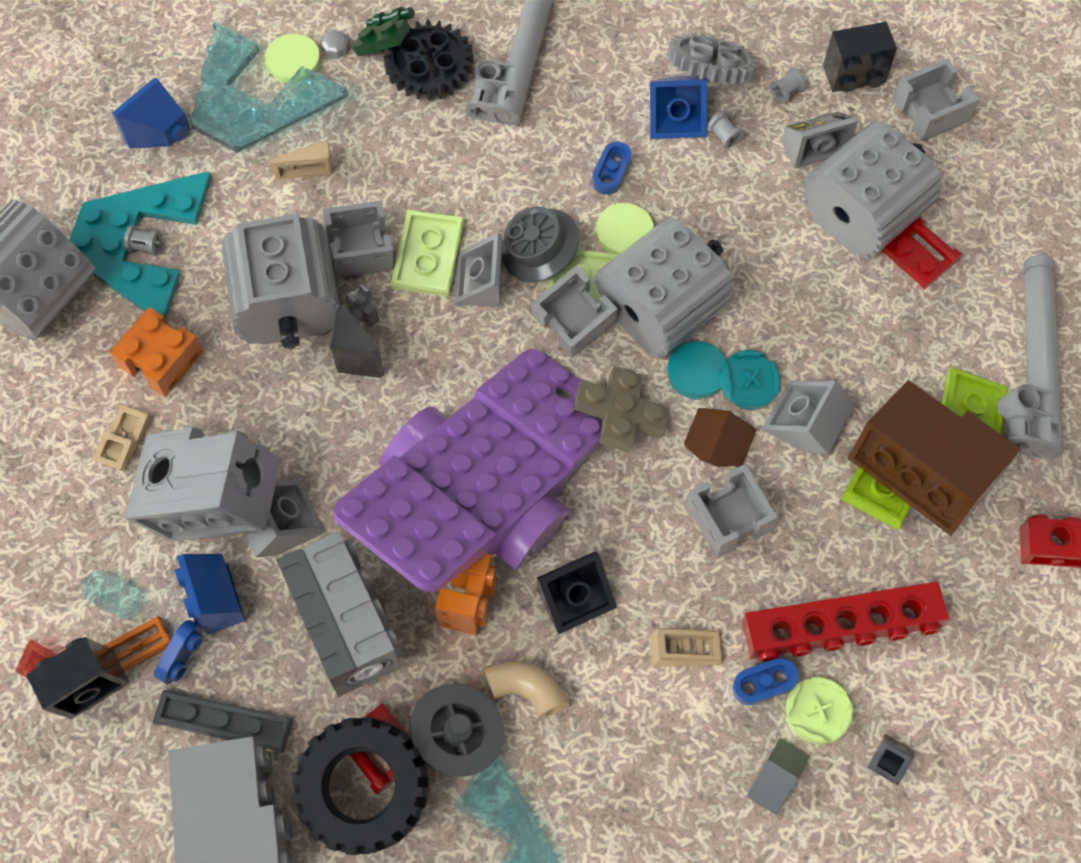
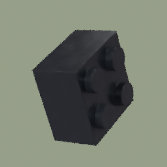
M887 21L832 31L823 64L832 92H851L858 87H877L886 82L897 50Z
M87 637L69 642L65 646L64 651L54 657L41 660L36 664L34 670L26 674L42 709L70 719L82 714L130 683L113 649Z

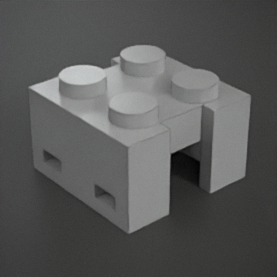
M948 58L900 78L892 98L902 113H908L914 120L912 128L922 141L969 121L979 101L969 86L965 87L962 94L958 97L952 92L951 87L958 71Z
M382 201L323 209V226L328 235L335 278L393 269V247L390 234H385V213Z
M577 265L531 303L533 317L544 329L548 326L552 327L558 334L559 345L571 358L617 320V308L605 295L600 297V302L597 303L588 293L590 291V279Z
M746 464L727 472L723 485L724 488L713 494H710L711 487L708 482L689 490L686 506L716 558L735 550L738 541L749 535H752L755 540L772 532L778 519Z

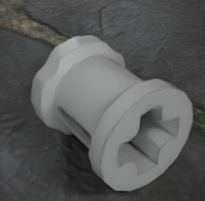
M791 68L782 79L771 82L769 89L773 97L783 104L789 101L790 96L795 92L803 91L807 87V80L799 69Z
M725 111L715 115L708 123L707 130L711 134H716L726 150L738 144L744 137V131L740 127L737 128L729 120V114Z
M131 225L127 228L124 235L126 251L140 250L149 252L152 256L158 255L162 245V233L160 230L153 229L151 232L138 230L136 226Z

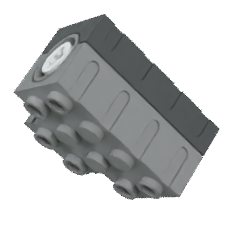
M338 531L304 546L303 550L300 548L276 559L328 679L338 697L363 686V683L366 685L400 668L397 657L402 655L399 643L392 628L388 625L378 598H375L369 578L364 568L361 567L358 555L350 539L343 541Z

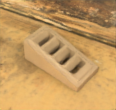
M328 141L272 158L271 165L275 179L331 175L332 160Z
M657 628L650 635L652 666L720 665L723 663L720 631ZM703 639H708L709 655H704ZM677 640H681L682 654H677ZM690 640H695L696 654H691ZM665 641H668L669 653H666Z

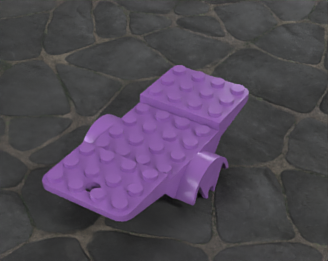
M534 349L526 350L476 389L474 398L451 417H447L435 407H427L414 415L397 432L385 449L379 461L382 466L337 501L333 513L334 519L341 527L423 591L436 592L442 589L486 553L496 554L517 570L528 553L536 558L542 546L546 548L563 520L569 521L571 519L572 511L555 498L571 475L601 445L599 440L603 419L573 410L577 386L581 381L579 378L543 352ZM565 389L572 397L568 399L561 398L556 394V390Z

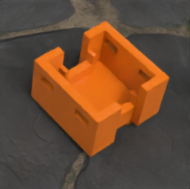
M148 307L109 353L118 368L134 377L137 374L136 367L143 370L142 374L149 387L166 397L201 356L203 349L195 335L182 327L178 330L169 327L163 315Z
M485 554L451 581V586L463 588L465 593L444 588L440 589L435 605L439 627L477 636L479 627L485 628L489 615L487 596H494L498 578H495L497 568L493 567L492 555Z

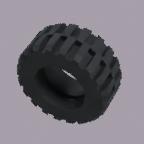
M352 717L342 719V722L330 724L323 728L324 731L321 734L314 736L307 743L309 745L304 753L300 754L297 763H299L297 773H293L292 784H295V794H292L293 803L298 807L300 814L297 816L302 825L307 826L310 830L309 834L316 841L320 840L326 844V848L345 852L347 855L377 853L401 841L420 820L428 800L429 776L427 775V765L420 758L421 754L416 746L413 747L411 738L405 732L388 722L375 718ZM355 752H371L380 756L389 765L394 776V793L390 803L380 814L369 819H353L341 813L332 802L329 792V781L333 769L340 760Z

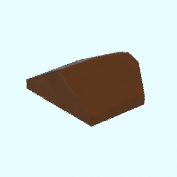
M698 408L684 445L700 461L716 467H740L745 461L756 428L731 411Z

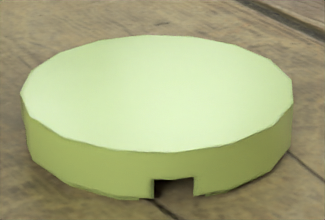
M286 34L276 38L267 47L265 63L269 73L278 81L289 84L300 83L318 71L321 63L320 52L314 40L306 35Z
M618 203L609 206L600 214L596 222V236L600 246L606 252L620 254L652 230L654 223L650 215L642 207L631 203Z
M820 676L811 677L796 684L788 695L785 706L787 722L794 733L806 742L818 745L833 743L841 738L852 724L854 710L845 689L832 679Z

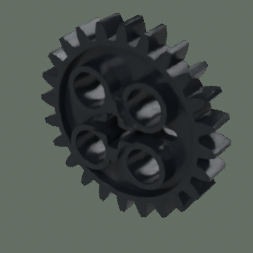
M430 20L426 21L425 26H421L419 21H416V28L412 29L410 27L401 45L385 49L386 55L383 56L386 75L389 76L391 84L396 83L397 91L405 88L407 97L415 92L417 100L423 94H426L428 101H431L432 94H436L439 99H442V92L444 91L449 95H453L452 87L461 90V81L468 82V73L473 72L474 56L472 45L468 44L467 36L461 37L460 29L452 32V24L450 23L443 28L440 20L435 26H431ZM422 42H425L427 45L429 58L431 63H433L436 78H433L431 75L427 56L424 54V47Z

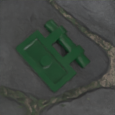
M397 7L390 13L380 12L374 14L373 18L367 19V27L359 32L358 39L352 47L357 56L401 45L410 30L407 21L415 17L414 9L412 7Z

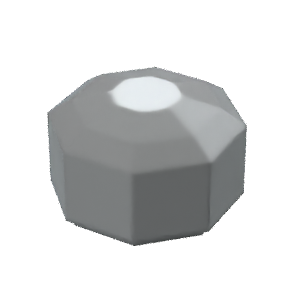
M334 30L325 34L321 43L325 54L328 57L337 59L346 55L350 47L349 39L344 32Z

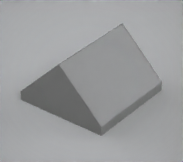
M496 233L458 252L455 305L500 307L503 271L502 234Z

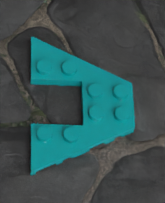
M206 171L83 202L70 241L96 268L94 276L105 282L119 295L128 299L138 309L145 311L150 307L167 319L181 275L179 270L126 262L129 251H126L124 247V235L130 225L138 226L141 216L197 225L212 178L211 173Z

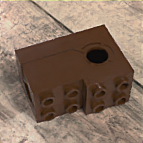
M908 380L867 422L847 459L859 468H862L863 471L952 536L996 485L1021 448L968 410L960 417Z

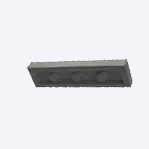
M166 690L162 691L153 719V723L156 725L223 740L254 737L260 746H264L265 749L284 753L293 719Z

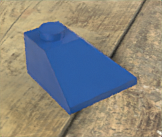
M697 75L672 76L650 81V139L707 137L706 78L701 80Z
M155 77L112 112L124 142L130 149L170 147L176 141L183 140L191 129L184 111Z

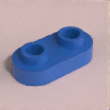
M616 141L605 146L593 172L592 184L597 192L612 194L620 188L631 163L632 153L627 144ZM614 157H619L621 161H615L612 159ZM608 179L611 183H604L602 181Z
M186 620L179 626L155 668V678L168 685L173 681L178 682L187 670L186 662L191 653L199 648L203 641V635H201L202 627L192 620Z
M777 658L745 669L736 676L733 682V694L739 702L745 705H755L786 694L796 685L798 670L791 661L784 658ZM777 672L783 673L786 681L783 683L777 682L774 674ZM746 683L752 684L755 687V692L752 694L746 693L743 685Z

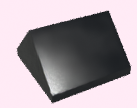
M343 304L338 309L330 344L337 372L381 378L385 373L379 348Z
M597 551L537 577V592L558 634L617 608Z

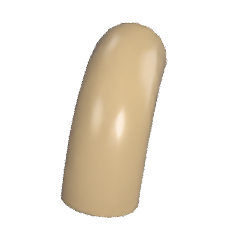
M508 661L482 668L494 700L511 694L523 696L531 702L540 719L547 718L569 707L566 695L555 679L536 665Z

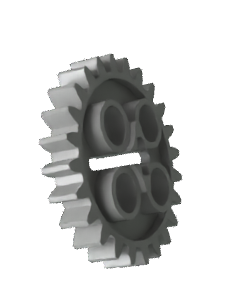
M690 33L689 36L681 34V37L675 36L674 39L671 38L667 52L668 61H672L673 66L680 67V71H687L690 76L697 75L701 80L708 78L712 83L715 80H719L722 84H725L726 81L736 85V81L744 84L745 80L751 81V78H754L758 66L756 56L751 55L752 51L744 50V46H738L734 41H725V38L716 39L714 35L706 37L703 33H700V36ZM713 52H714V58H713V62H712V65H711V58H712V55H713Z

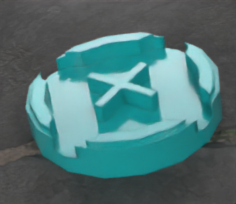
M688 342L680 345L671 354L667 364L669 382L672 388L681 396L692 400H699L708 396L712 397L722 389L720 385V371L726 359L715 346L705 342Z
M747 349L736 352L725 361L720 371V385L723 394L732 404L741 409L753 411L764 408L774 400L780 390L781 377L777 366L773 361L770 362L765 358L766 355L759 351Z

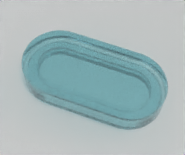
M94 571L83 580L82 593L85 598L120 619H130L141 611L143 606L142 595L136 588L105 571Z

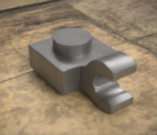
M360 283L359 288H356L351 293L348 292L345 298L351 304L349 310L358 322L364 320L369 327H372L379 321L377 307L370 300L371 291L363 283Z

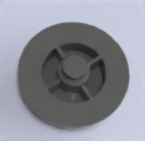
M530 207L520 211L510 220L504 232L503 263L506 269L517 279L526 282H540L558 275L571 263L577 253L580 237L576 223L568 214L557 209Z
M448 684L427 692L416 704L410 719L409 729L413 747L416 746L421 754L420 758L429 767L445 775L465 777L485 770L496 760L504 743V723L498 708L485 694L466 685Z

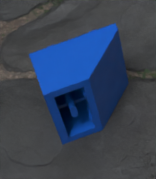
M181 554L177 556L180 568L175 569V574L180 587H184L188 598L184 599L186 611L190 618L193 617L196 624L202 626L209 635L246 621L229 565L222 554Z

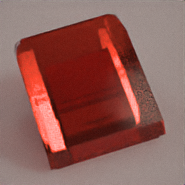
M30 639L15 671L27 678L26 674L34 670L38 662L48 657H54L56 654Z

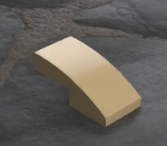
M120 405L109 433L103 432L93 461L123 471L131 460L152 416Z

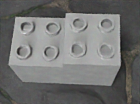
M185 426L184 429L162 430L161 433L146 435L124 519L170 541L265 532L281 458L271 453L267 446L256 444L249 440L245 433L235 430L221 435H204L203 431L197 427Z
M254 737L168 750L175 863H295L294 856L289 855L287 849V842L293 839L290 819L286 820L285 815L275 807L274 789L269 787L267 782V774H272L271 755L265 752L264 746H260Z

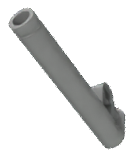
M525 0L508 62L484 60L477 65L476 79L472 90L474 96L472 101L467 103L465 109L469 117L505 125L508 123L507 125L511 126L519 124L553 0Z
M1037 255L1026 259L1023 264L1028 384H1023L1000 397L997 406L998 411L1008 425L1007 439L1021 448L1020 454L1038 458L1043 456V458L1051 459L1063 454L1055 263L1053 258L1049 256Z

